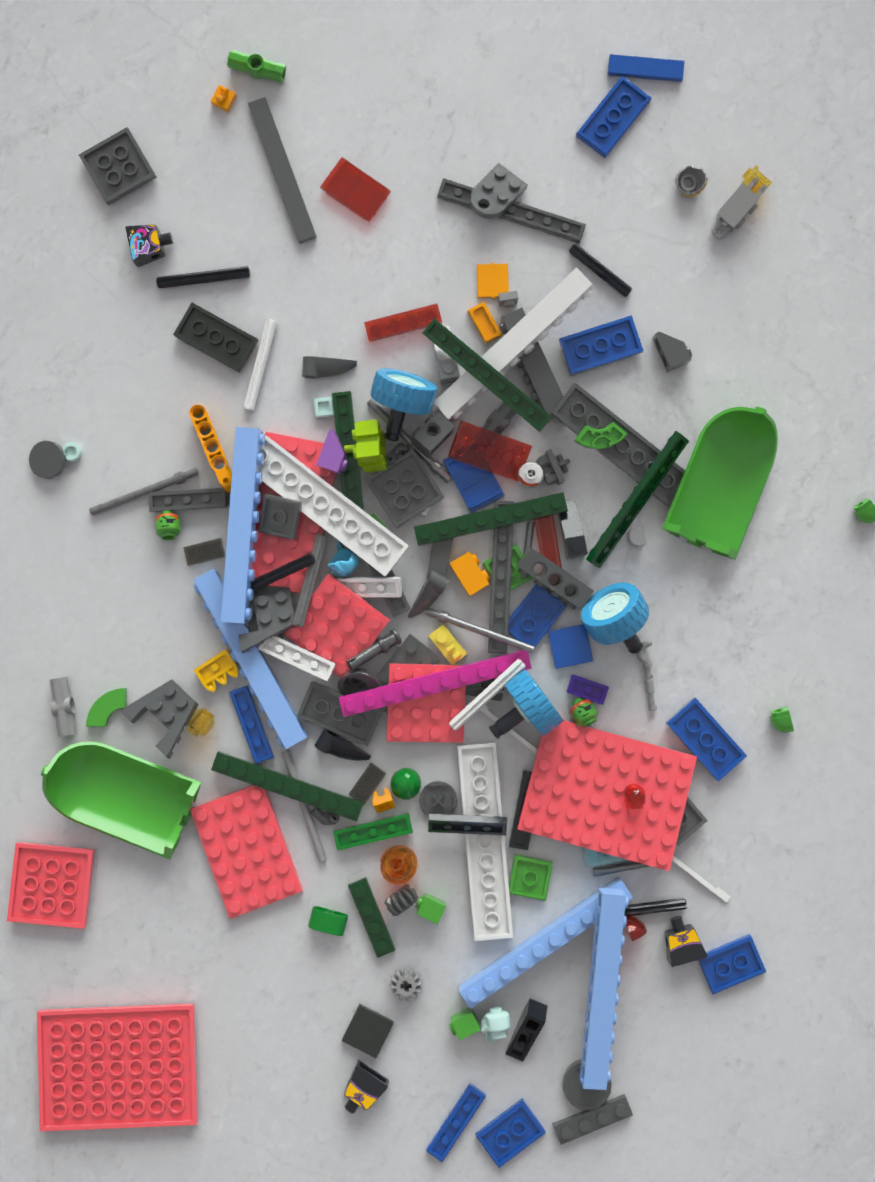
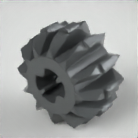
M406 884L386 898L384 904L389 913L391 912L393 916H398L417 902V892L410 884Z

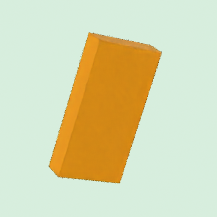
M485 302L467 311L485 345L502 336Z

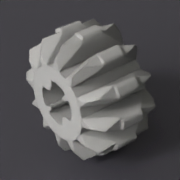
M406 966L403 967V972L397 969L396 975L391 976L393 982L390 983V988L394 989L392 994L394 996L399 994V1000H402L403 996H405L407 1002L410 1001V995L416 999V992L421 993L422 991L420 985L423 984V980L418 979L420 973L413 974V967H411L409 972ZM404 981L408 982L409 987H405Z

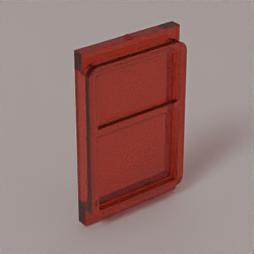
M341 157L320 186V189L325 191L327 195L368 222L376 215V212L391 193V190L343 157Z

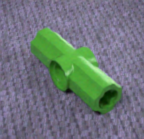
M234 50L229 52L228 68L251 74L255 79L266 78L279 83L284 81L286 65L263 59L259 54L248 55Z

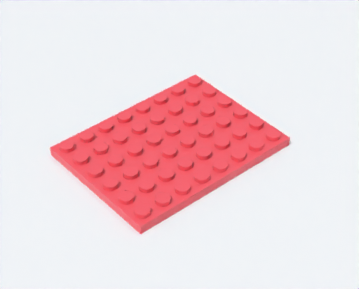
M563 720L554 730L544 736L541 735L517 829L670 871L697 756L587 726L583 728L582 725L578 726L575 723Z
M194 1003L43 1009L37 1011L40 1131L197 1125L198 1104Z

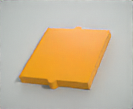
M493 262L491 264H477L478 298L495 299L498 298L499 293L509 292L508 264H494Z

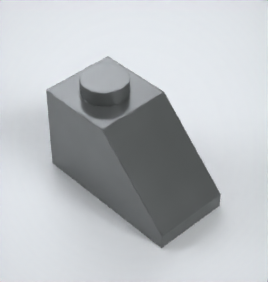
M662 332L655 333L653 340L666 372L687 365L692 360L691 350L688 346L686 347L685 342Z

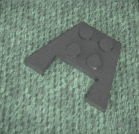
M265 586L253 592L258 631L238 635L242 654L248 652L250 648L256 645L263 644L265 640L273 636L276 637L294 627L292 622L295 614L290 588Z
M171 679L126 706L120 712L134 724L149 710L169 730L156 747L170 759L173 755V748L181 739L180 735L184 727L188 726L199 704Z

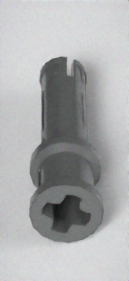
M392 629L389 634L383 638H377L376 643L350 658L346 663L351 671H354L377 655L389 652V649L396 644L400 645L402 639L398 632Z

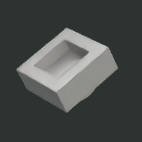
M517 291L498 294L499 306L509 308L518 303Z

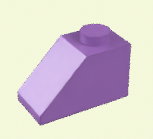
M329 429L316 465L321 469L341 475L348 467V457L337 433Z

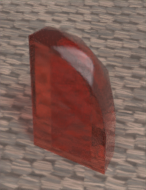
M633 916L626 917L625 929L632 941L641 938L647 933V928L640 919Z

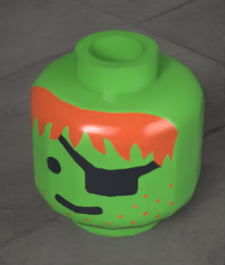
M163 511L155 518L156 534L162 540L176 539V536L181 533L180 517L173 514L172 511Z
M578 698L572 702L573 706L570 708L569 713L576 725H582L584 728L597 721L598 712L591 700Z

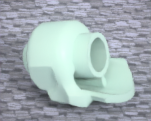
M501 1007L490 1008V1012L486 1013L481 1020V1032L485 1034V1039L496 1041L507 1037V1030L511 1026L509 1013L502 1010Z

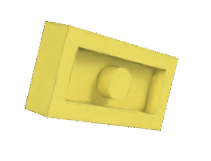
M444 624L429 635L430 639L451 665L457 663L467 654Z

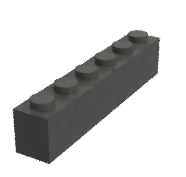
M519 308L501 317L499 327L503 335L509 332L526 316L523 308ZM537 341L530 353H524L519 358L520 362L517 366L519 369H523V379L526 385H530L533 391L531 392L533 401L535 403L538 402L539 406L550 414L563 398V394ZM552 416L553 418L548 423L555 421L557 419L554 416Z

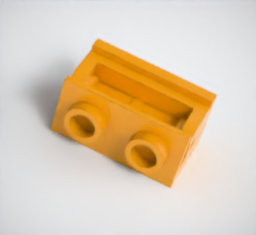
M467 552L449 563L470 597L488 586L490 577L485 570H480L478 566L480 561L477 556Z

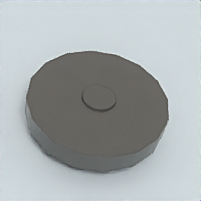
M581 1060L575 1061L567 1068L563 1075L562 1087L565 1097L572 1106L580 1110L590 1111L597 1109L607 1101L611 1094V1080L607 1082V1090L583 1089L579 1080Z

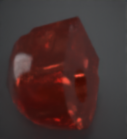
M633 783L626 787L624 792L626 808L643 809L645 791L639 784Z

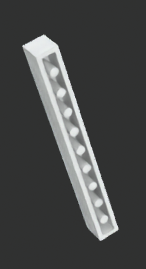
M576 267L490 348L482 358L505 376V371L510 366L512 368L520 362L519 358L524 353H530L538 340L542 341L549 334L548 331L553 326H559L567 313L571 314L578 307L577 304L582 299L586 300L591 296L594 289L593 284ZM466 371L435 400L434 404L448 420L456 421L464 414L463 410L465 408L472 407L478 401L477 397L482 393H487L489 389Z

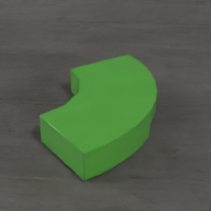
M614 422L602 429H593L585 425L574 439V442L589 449H604L619 443L628 434Z
M127 688L109 691L98 698L88 713L86 726H107L111 714L119 708L126 707Z

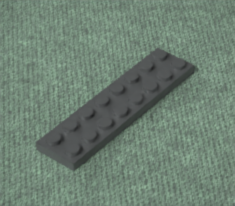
M577 383L572 384L550 413L576 435L580 433L585 425L593 429H602L614 422L628 435L622 441L611 447L595 450L637 483L641 481L646 470L650 468L658 453L661 452ZM674 462L652 494L668 508L672 505L685 470Z

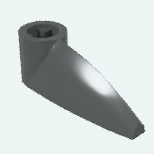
M305 356L303 357L302 377L319 378L339 375L356 367L357 361Z
M431 570L407 617L413 618L428 609L444 592L449 578Z

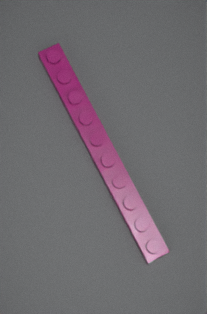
M521 650L341 696L339 701L343 717L499 677L518 659L525 664L523 670L532 669L529 654Z

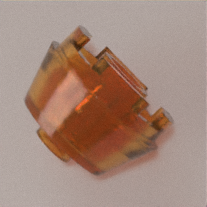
M403 845L388 848L381 856V873L388 882L397 885L404 884L415 875L417 857L409 847Z

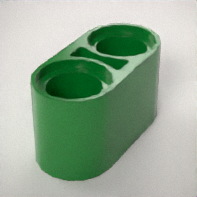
M314 906L308 927L320 932L343 936L348 915Z

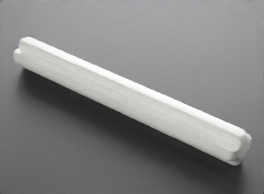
M267 319L265 322L244 403V408L249 411H254L276 328V321Z
M519 659L516 660L449 722L451 728L455 731L458 730L502 690L507 682L525 668V664Z

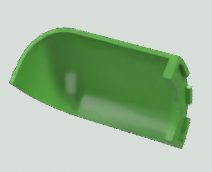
M734 407L718 413L709 420L698 437L662 527L663 530L678 538L681 535L688 539V543L701 548L704 545V547L713 550L712 553L736 560L776 457L778 445L777 428L774 420L768 415L767 410L761 407H755V409Z
M80 742L62 749L55 755L49 765L44 766L41 772L44 796L60 814L76 823L169 860L181 839L179 836L183 829L182 825L187 826L191 816L192 802L196 801L201 782L99 742Z

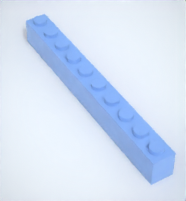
M236 427L221 622L248 624V620H251L252 609L249 608V605L253 599L251 581H254L255 570L252 569L253 562L256 561L254 542H257L258 532L255 531L256 523L259 522L257 504L261 500V493L258 492L259 484L262 483L260 465H263L264 455L261 453V449L265 445V434L259 428Z
M212 569L194 579L196 593L202 595L205 600L203 602L207 612L211 611L214 617L212 619L213 624L217 629L220 628L223 633L221 638L224 644L230 646L232 650L230 652L231 657L235 663L238 662L241 669L239 671L244 679H248L252 695L258 697L260 710L262 713L266 712L269 717L267 722L272 730H276L278 734L276 738L280 746L288 749L309 737L264 654L258 649L259 646L256 645L250 648L248 652L242 654L238 635L250 633L248 625L221 622L224 582L216 569Z
M619 877L602 887L622 889L626 896H628V900L633 898ZM598 891L459 985V992L471 1009L595 924Z
M598 888L579 1077L583 1089L607 1090V1082H610L611 1079L609 1063H612L613 1060L611 1044H614L615 1040L613 1025L616 1024L617 1020L615 1005H618L619 1000L618 993L616 992L617 986H620V974L618 972L619 967L622 966L621 947H624V935H622L623 928L626 927V916H624L625 908H628V896H626L622 889Z

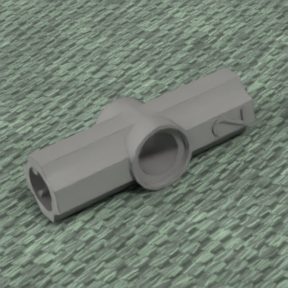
M68 677L51 679L50 686L53 700H51L50 707L52 715L56 719L58 737L76 734L74 721L75 702L70 695Z

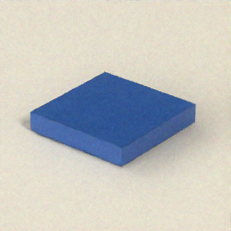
M583 624L548 631L555 669L593 661L588 633Z

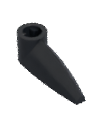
M327 729L322 731L314 744L318 750L325 754H331L347 760L361 761L371 758V755Z

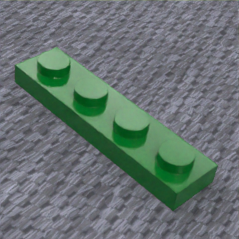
M409 813L333 831L337 851L413 833Z

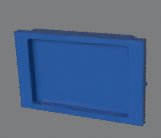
M477 443L467 446L443 460L470 513H474L505 496Z

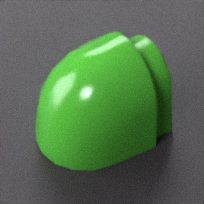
M865 498L854 506V514L861 522H875V505L870 499Z
M787 707L771 711L770 721L776 730L783 733L794 731Z

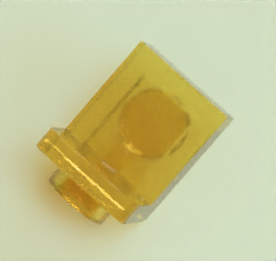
M757 165L753 169L749 168L742 176L744 178L742 183L745 186H748L755 177L759 179L758 183L751 189L755 194L762 186L766 185L769 187L772 183L758 171L759 167Z

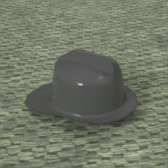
M357 668L354 671H351V669L347 670L345 675L339 679L337 686L341 693L349 695L379 687V682L369 675L366 669Z

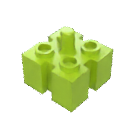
M378 419L355 422L352 436L353 440L357 441V443L344 446L345 453L353 452L354 459H357L358 465L362 467L365 473L387 470L386 438Z

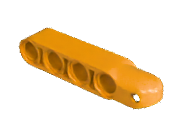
M199 404L194 405L189 411L190 418L214 474L217 476L222 489L230 493L232 481L230 465L205 407ZM199 413H203V414H204V415H203L201 418H199V419L195 418V416H196L197 414H199ZM211 430L208 435H202L203 431ZM211 447H218L215 452H209ZM219 463L225 464L222 469H216Z

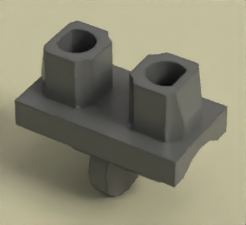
M551 449L547 450L544 455L536 460L542 469L550 466L552 472L544 475L547 486L556 483L557 485L562 484L565 479L560 468L563 473H567L569 471L566 465L570 463V459L564 460L561 454L556 456L559 462L557 463Z

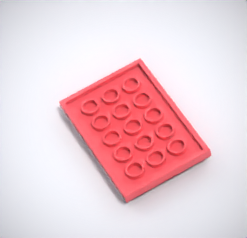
M252 785L190 809L230 919L303 891L266 789Z

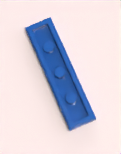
M609 55L608 76L682 82L684 61Z
M247 685L229 692L255 764L274 758L249 686Z
M469 1083L427 1146L426 1152L443 1162L485 1099L486 1094Z

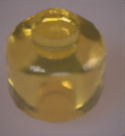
M204 708L201 710L196 709L188 724L189 729L187 731L195 737L198 735L206 736L215 725L213 719L215 716Z

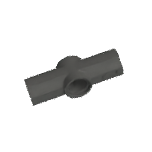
M503 402L498 409L491 413L485 421V425L477 432L473 439L486 449L495 437L505 430L516 412Z

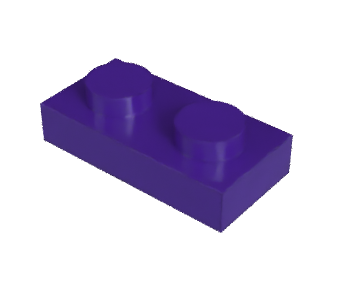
M572 674L566 692L603 705L609 687Z

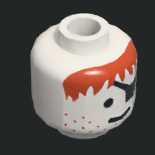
M528 462L519 469L518 480L525 488H535L543 479V470L537 463Z

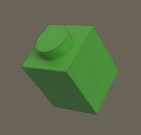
M425 893L423 897L420 896L415 905L418 908L417 915L438 924L446 908V902Z
M467 1008L451 1016L449 1027L452 1034L458 1036L459 1041L481 1030L473 1008Z

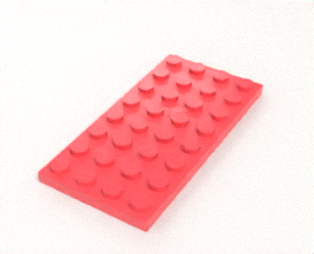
M270 432L265 433L266 436L333 487L336 474L321 469L316 465L324 443ZM263 481L259 484L262 490V499L257 508V511H259V522L256 523L255 527L257 532L264 494L282 497ZM301 512L296 540L258 532L257 542H254L256 561L253 562L252 569L255 570V578L311 553L316 535H324L325 529ZM307 567L267 586L290 588V592L301 593Z

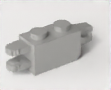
M755 177L748 186L742 183L717 213L718 222L711 231L719 240L729 231L732 232L735 228L738 230L746 221L743 218L748 213L751 215L759 206L756 203L768 187L764 185L756 194L752 192L751 189L758 183V178Z

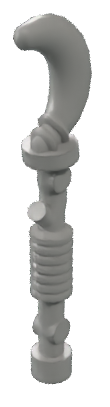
M646 641L642 643L643 648L637 653V657L643 663V667H645L647 678L645 682L650 702L649 711H656L657 706L655 705L653 695L655 693L652 680L653 675L650 674L652 664L645 657V650L652 645V642Z

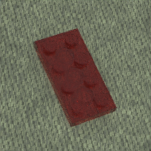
M461 420L448 457L519 482V469L526 463L532 445Z

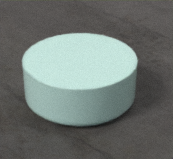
M70 442L62 447L67 461L76 462L81 458L82 449L79 445Z

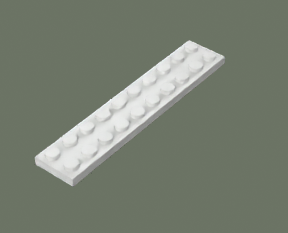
M265 435V445L261 449V453L264 455L263 465H260L262 481L282 497L302 501L301 512L386 577L409 548V545Z
M496 742L458 745L463 815L502 817ZM465 834L474 941L513 938L504 835Z

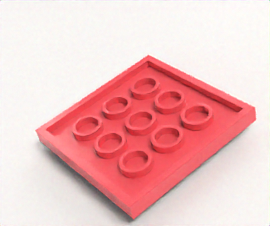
M329 573L311 597L304 626H294L284 634L299 647L337 664L333 673L342 678L346 671L350 669L346 661L370 647L389 623L390 619Z
M389 663L388 684L462 665ZM466 686L387 706L386 741L464 743V724L455 731L451 728L449 722L465 708Z
M17 842L15 844L7 921L80 929L86 928L95 849Z

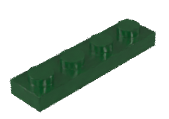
M367 877L348 884L377 958L395 951L396 948Z

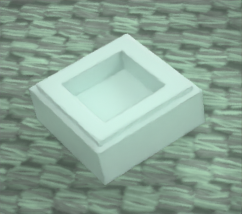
M332 397L314 399L316 419L334 417Z

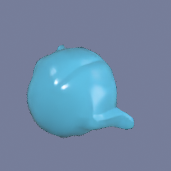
M338 542V552L327 567L334 575L346 577L358 566L359 557L352 550L344 548Z

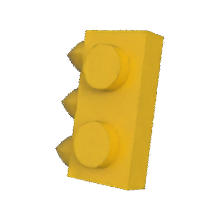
M227 649L194 669L203 686L211 692L216 690L214 680L226 685V672L232 677L237 678L238 676L237 664Z

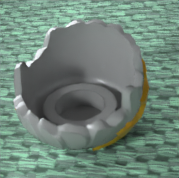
M688 165L677 173L675 184L682 195L694 197L704 190L708 177L703 168Z

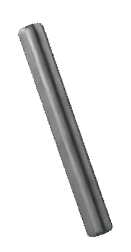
M317 534L311 554L315 557L316 562L307 567L292 622L297 627L304 626L325 549L327 537L322 534Z

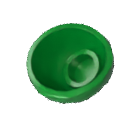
M402 768L393 774L390 785L391 790L399 799H412L420 791L421 779L413 769Z

